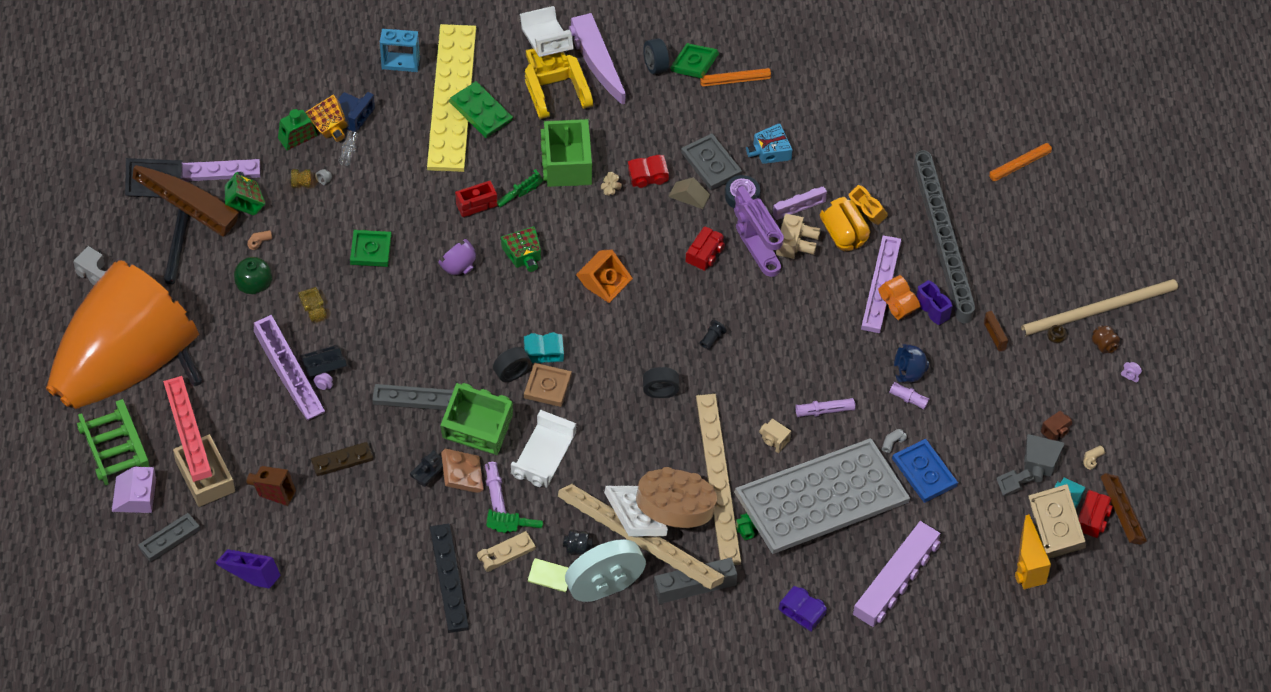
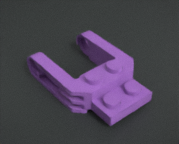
M741 186L737 188L735 197L736 205L734 212L738 218L736 229L762 272L769 277L776 276L780 273L781 264L773 250L781 248L784 236L761 199L753 200L745 187ZM776 237L779 241L772 243L769 241V238ZM772 264L776 266V269L768 270L766 266Z

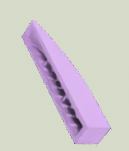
M592 13L571 18L569 30L572 36L575 37L576 49H580L587 65L606 90L621 104H625V91Z
M272 315L254 322L256 337L307 421L325 413Z

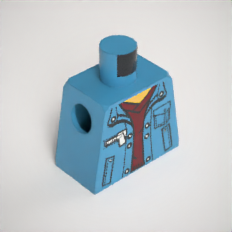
M781 124L756 133L753 145L746 147L748 157L759 155L762 164L789 161L792 158V148Z

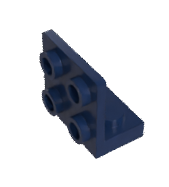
M344 92L338 99L348 124L346 129L357 133L375 109L374 94L367 92L364 97L359 99Z

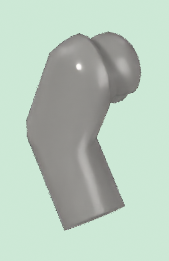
M896 429L886 435L882 451L890 453L895 441H905L907 438L906 433L901 429Z

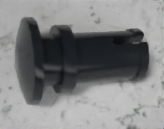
M711 320V326L707 329V334L699 342L700 346L705 349L707 348V350H710V347L717 338H720L722 334L727 332L726 327L716 320Z

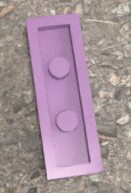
M823 186L814 188L807 193L796 195L791 199L779 201L774 204L773 216L778 220L783 218L785 214L791 215L826 202L827 191Z

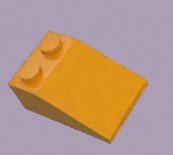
M1030 514L1025 516L1017 572H1015L1016 581L1018 584H1022L1023 589L1046 584L1051 566Z

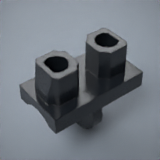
M433 450L428 456H424L421 459V463L410 472V477L426 487L443 470L442 457Z

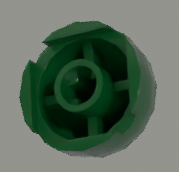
M247 257L241 260L235 268V284L240 291L246 294L263 292L271 284V269L264 260L258 257Z

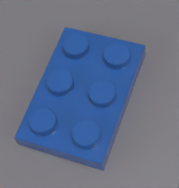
M926 439L892 456V460L924 503L957 487V480Z

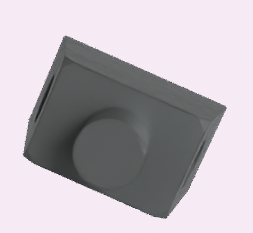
M1030 434L1027 435L1024 470L1028 469L1033 473L1035 479L1032 481L1041 482L1043 475L1051 477L1062 454L1063 442Z

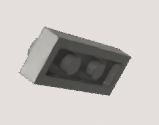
M187 513L138 544V547L145 557L152 562L200 531V526Z

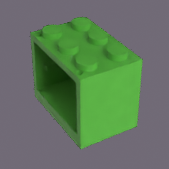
M588 119L544 121V129H541V151L544 169L543 181H547V187L592 185V158Z
M456 383L440 425L442 438L498 455L513 416L512 401L503 395H499V397L492 395L491 392L484 389L480 391L473 389L471 385L462 383V385Z

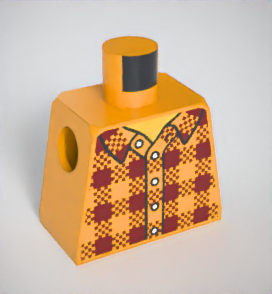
M334 94L305 112L312 124L326 139L333 136L335 141L339 142L345 138L342 129L346 128L348 124L341 105Z

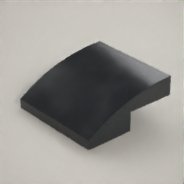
M337 345L300 355L309 376L347 366L346 360Z

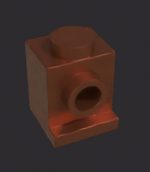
M1059 411L1043 422L1041 433L1047 439L1057 441L1058 437L1063 438L1068 434L1072 420L1069 416Z

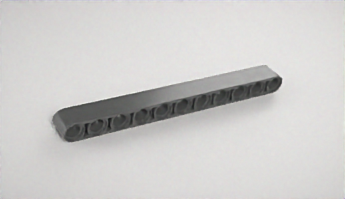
M921 150L915 155L914 171L956 318L961 323H969L974 315V301L932 156L928 151Z

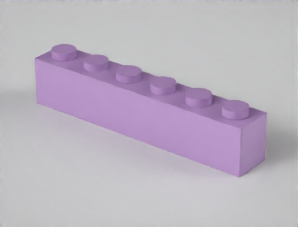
M920 521L855 604L853 615L872 627L877 622L881 623L886 616L885 611L888 608L892 609L896 604L898 594L902 595L906 591L908 581L916 578L919 573L918 568L921 565L925 566L927 564L931 551L936 552L941 543L939 541L940 533Z

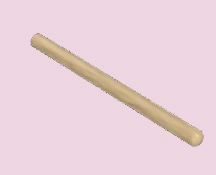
M1174 279L1024 324L1021 326V329L1026 330L1025 336L1047 330L1053 325L1067 324L1178 289V283Z

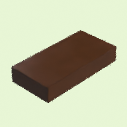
M993 311L986 312L984 325L998 351H1004L1007 348L1008 339Z

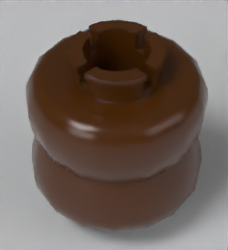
M1110 326L1097 327L1098 330L1095 329L1093 331L1092 342L1098 347L1099 351L1102 353H1113V350L1116 351L1119 347V336L1114 333Z

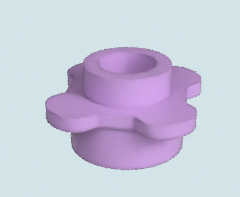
M1126 362L1121 375L1129 380L1138 382V376L1142 370L1138 364Z

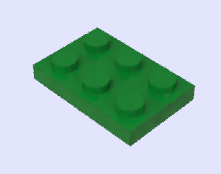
M477 81L449 99V103L485 138L507 125L513 119Z

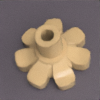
M608 172L604 178L605 183L601 184V189L608 196L615 194V189L620 190L622 186L621 183L617 182L619 176L614 175L613 172Z

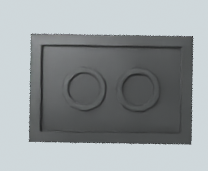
M713 134L681 148L683 156L710 190L727 183L735 176L742 175V170Z

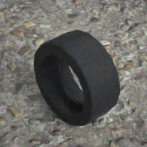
M514 347L497 357L494 361L493 369L502 382H512L522 377L529 370L532 362L523 348Z
M656 367L646 371L643 375L644 393L652 398H669L679 392V374L677 371L667 367Z

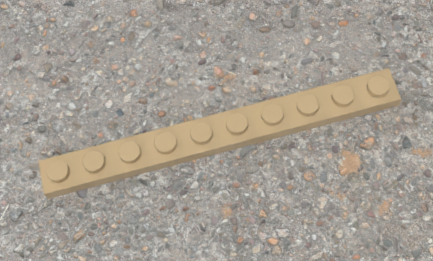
M716 394L696 395L708 483L713 486L717 495L713 517L720 560L732 557L734 565H741Z
M573 484L559 490L558 497L565 500L566 503L588 514L597 522L606 525L612 531L624 536L627 540L635 542L642 549L647 550L658 559L685 573L689 578H693L704 587L712 589L723 583L724 575L659 536H628L613 508Z

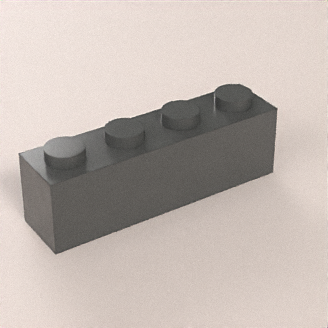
M732 557L705 564L724 575L723 583L712 589L704 587L701 583L693 578H689L680 570L654 576V590L659 604L736 586L737 572Z

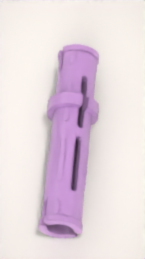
M853 398L827 402L813 401L810 404L796 405L797 417L808 415L816 417L824 413L855 410V402Z
M488 462V464H485L487 473L486 484L490 489L493 511L506 514L501 489L502 479L499 477L497 463Z

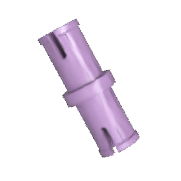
M894 382L889 392L900 397L904 402H910L923 410L930 399L918 394L914 389H908L897 382Z

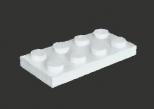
M638 486L605 487L604 493L628 536L658 537L667 535L668 529L665 524L649 518L639 509L636 503Z

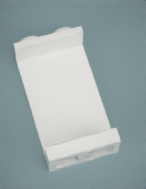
M554 6L520 14L522 30L539 57L573 49L571 31H563L556 20Z
M540 410L537 415V426L517 463H511V474L519 480L526 479L537 487L544 486L547 488L576 434V423Z

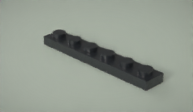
M450 524L430 526L448 633L469 630Z

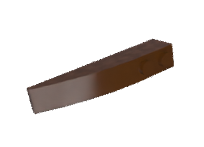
M137 165L133 168L132 178L219 235L224 237L236 224L239 212L227 206L218 197L212 196L193 184L174 176Z

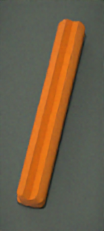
M769 68L704 75L703 78H700L701 86L770 79L771 71Z
M1045 143L990 171L989 177L992 181H997L1051 153L1052 147L1049 143Z

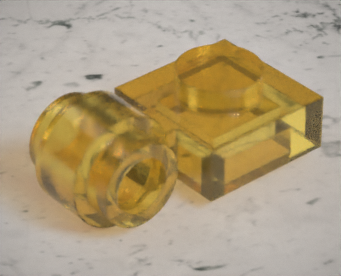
M317 287L298 292L304 310H310L308 315L311 322L323 321V318H326V312L324 307H320L323 306V300Z

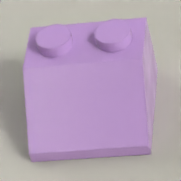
M133 467L116 477L112 512L152 513L156 484L154 467Z

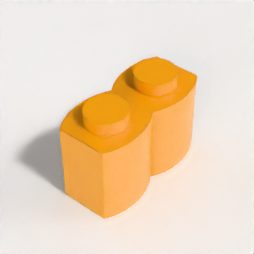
M857 185L849 193L850 199L854 201L857 208L864 212L872 223L879 225L888 216L880 202L873 198L863 186Z

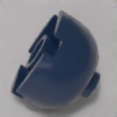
M902 344L903 348L899 347L895 355L894 366H898L900 374L896 375V379L903 383H913L923 377L925 371L929 368V362L922 349L914 345ZM901 371H906L905 376L902 375Z

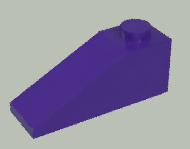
M227 549L216 561L219 567L258 587L270 588L281 576L273 557Z

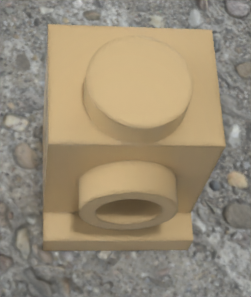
M771 419L768 424L765 423L759 431L764 442L769 446L776 447L775 451L777 453L790 441L791 430L774 419Z

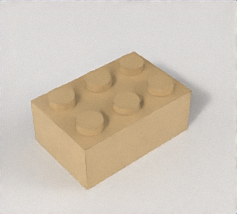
M210 434L202 437L201 440L211 469V477L193 482L183 446L173 449L175 462L198 507L235 492L233 479Z

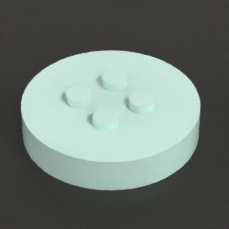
M631 540L610 541L592 548L577 558L568 568L565 574V582L574 599L582 602L595 601L622 591L631 585L642 574L646 561L635 542Z

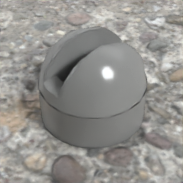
M322 169L315 174L318 182L325 185L331 180L332 175L327 169Z

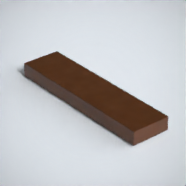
M1107 473L1103 474L1101 480L1111 498L1129 543L1144 544L1147 542L1119 477Z

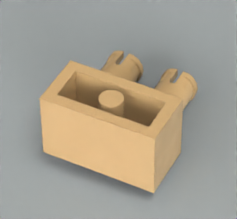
M785 214L781 227V232L784 236L783 245L780 249L776 250V255L792 259L795 258V254L798 251L814 255L817 243L803 241L800 238L808 237L818 240L821 228L804 225V217Z

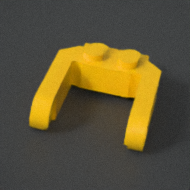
M534 49L526 50L529 65L525 69V83L539 119L549 117L545 97L540 85L566 80L567 78H571L583 109L593 106L592 95L577 58L571 55L565 56L564 51L539 57Z

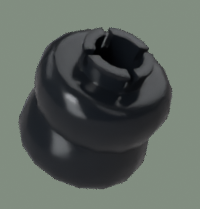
M569 530L568 535L564 534L563 547H566L568 554L583 555L587 550H591L592 538H589L588 532Z

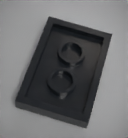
M126 158L125 195L161 197L132 178L135 165L153 169L182 180L183 160Z

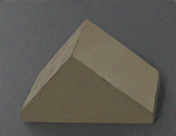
M694 177L676 182L669 194L670 198L701 209L704 208L710 196Z

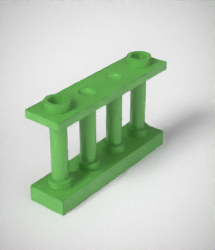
M123 399L116 401L117 409L111 414L85 422L82 413L78 414L80 421L77 423L80 434L84 433L98 467V469H95L98 480L103 479L105 485L109 484L107 475L133 466L150 467ZM114 420L122 421L123 425H120V428L91 438L88 429ZM121 435H128L129 440H127V443L99 453L97 452L95 444ZM128 450L135 452V456L132 459L106 468L102 465L101 460Z

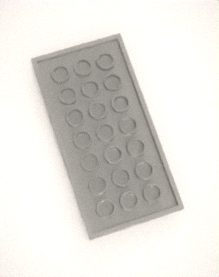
M871 438L739 486L734 491L772 554L899 507L910 501L909 495Z

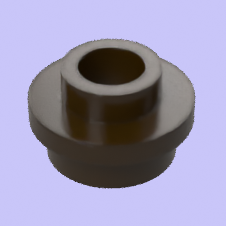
M1053 325L1049 328L1047 336L1050 341L1061 343L1066 339L1067 333L1063 326Z

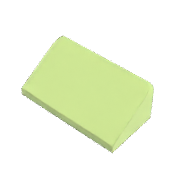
M535 558L528 582L566 592L568 586L565 582V574L568 567Z

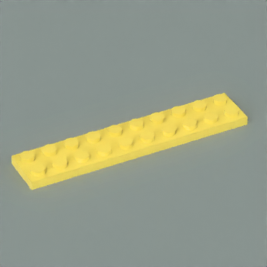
M440 24L427 170L464 172L468 120L449 103V99L472 84L476 26Z

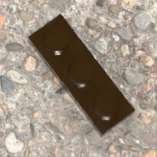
M368 442L311 458L316 477L373 461Z

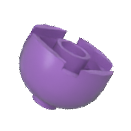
M467 239L463 240L465 242L463 245L458 243L443 256L445 259L443 262L439 260L438 264L451 275L464 273L466 275L474 268L472 264L475 261L476 253L472 244Z

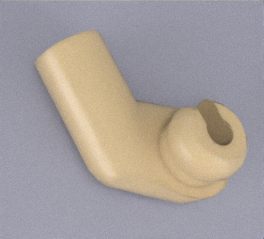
M1101 445L1084 454L1083 464L1087 469L1096 467V458L1105 454L1104 448Z

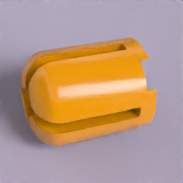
M842 197L830 202L832 206L825 212L821 211L820 219L836 247L843 251H852L854 247L857 249L868 240L870 230L854 201Z

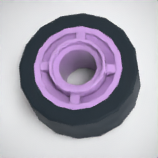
M740 175L731 178L727 182L725 200L733 209L736 205L737 188L741 186L745 187L753 200L760 199V186L752 177Z

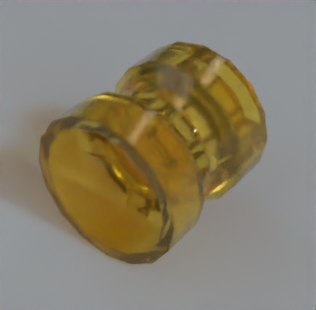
M292 169L291 187L297 188L301 184L305 188H310L311 169H305L301 173L298 169Z

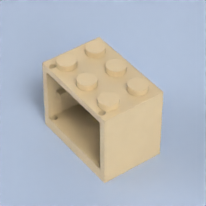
M1068 484L1029 495L1030 505L1048 559L1086 548Z

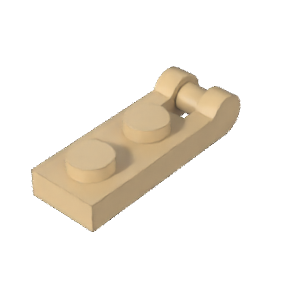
M525 531L489 549L479 551L477 557L480 561H483V567L486 572H489L535 550L536 546ZM494 555L496 559L491 560L489 557Z

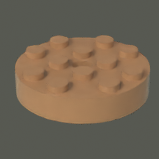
M670 467L647 472L640 479L636 493V503L645 515L659 523L680 528L697 527L707 523L713 517L717 501V495L713 486L702 479L699 474L675 470Z

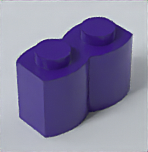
M929 280L918 286L916 297L919 300L920 308L928 312L929 318L938 325L949 320L952 303L949 298L941 294L937 285Z
M796 586L792 587L779 604V610L811 632L825 616L827 610L825 604L820 599L810 597L805 589Z

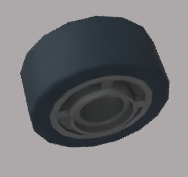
M660 38L646 41L643 47V54L649 72L651 74L666 72L669 68V55L664 41Z

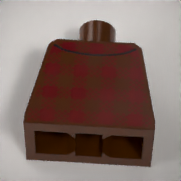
M261 466L257 474L250 473L247 477V484L255 486L258 496L286 506L289 505L296 492L289 471L286 469Z

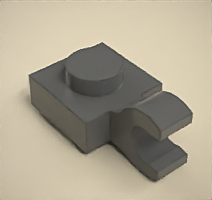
M1028 469L1019 474L1012 470L997 477L1003 496H1009L1022 490L1021 483H1027L1035 479L1033 473L1029 472Z

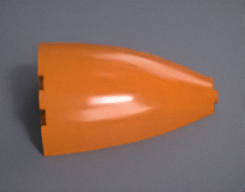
M119 260L117 263L114 262L97 281L74 313L57 350L46 389L53 396L60 395V400L67 407L71 405L75 409L101 401L149 377L196 339L199 335L194 322L185 315L186 311L177 301L172 302L171 297L168 295L169 292L138 267L134 265L129 267L125 261Z

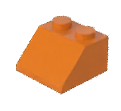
M613 250L599 251L576 274L585 288L608 303L633 279Z

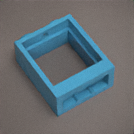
M382 29L380 38L382 69L418 72L420 60L418 31ZM388 45L413 47V54L388 52Z

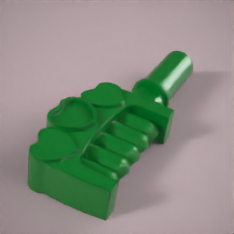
M535 169L532 177L530 176L528 179H525V182L523 181L518 186L514 184V190L509 191V193L497 201V205L501 208L514 199L516 195L522 197L528 192L535 190L543 182L538 171Z
M488 509L486 526L493 530L496 529L497 532L505 533L507 530L509 532L517 531L518 526L542 529L543 521L519 518V513H512L510 515V513H496L495 511L492 512V509Z

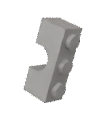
M89 246L73 261L76 274L82 278L85 276L93 285L106 272L100 270L105 265L103 255Z

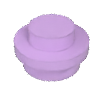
M327 373L318 374L314 378V382L319 389H330L333 385V379Z

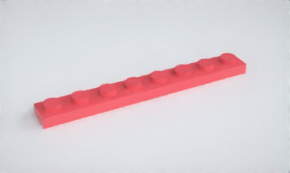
M179 376L163 381L192 480L195 482L211 477V469L183 377Z

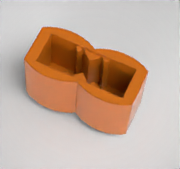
M901 275L885 282L878 288L881 298L888 304L890 312L897 320L915 312L920 307L919 300L910 291L908 283Z

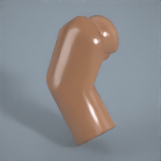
M271 231L253 233L248 240V247L255 250L263 241L272 240Z

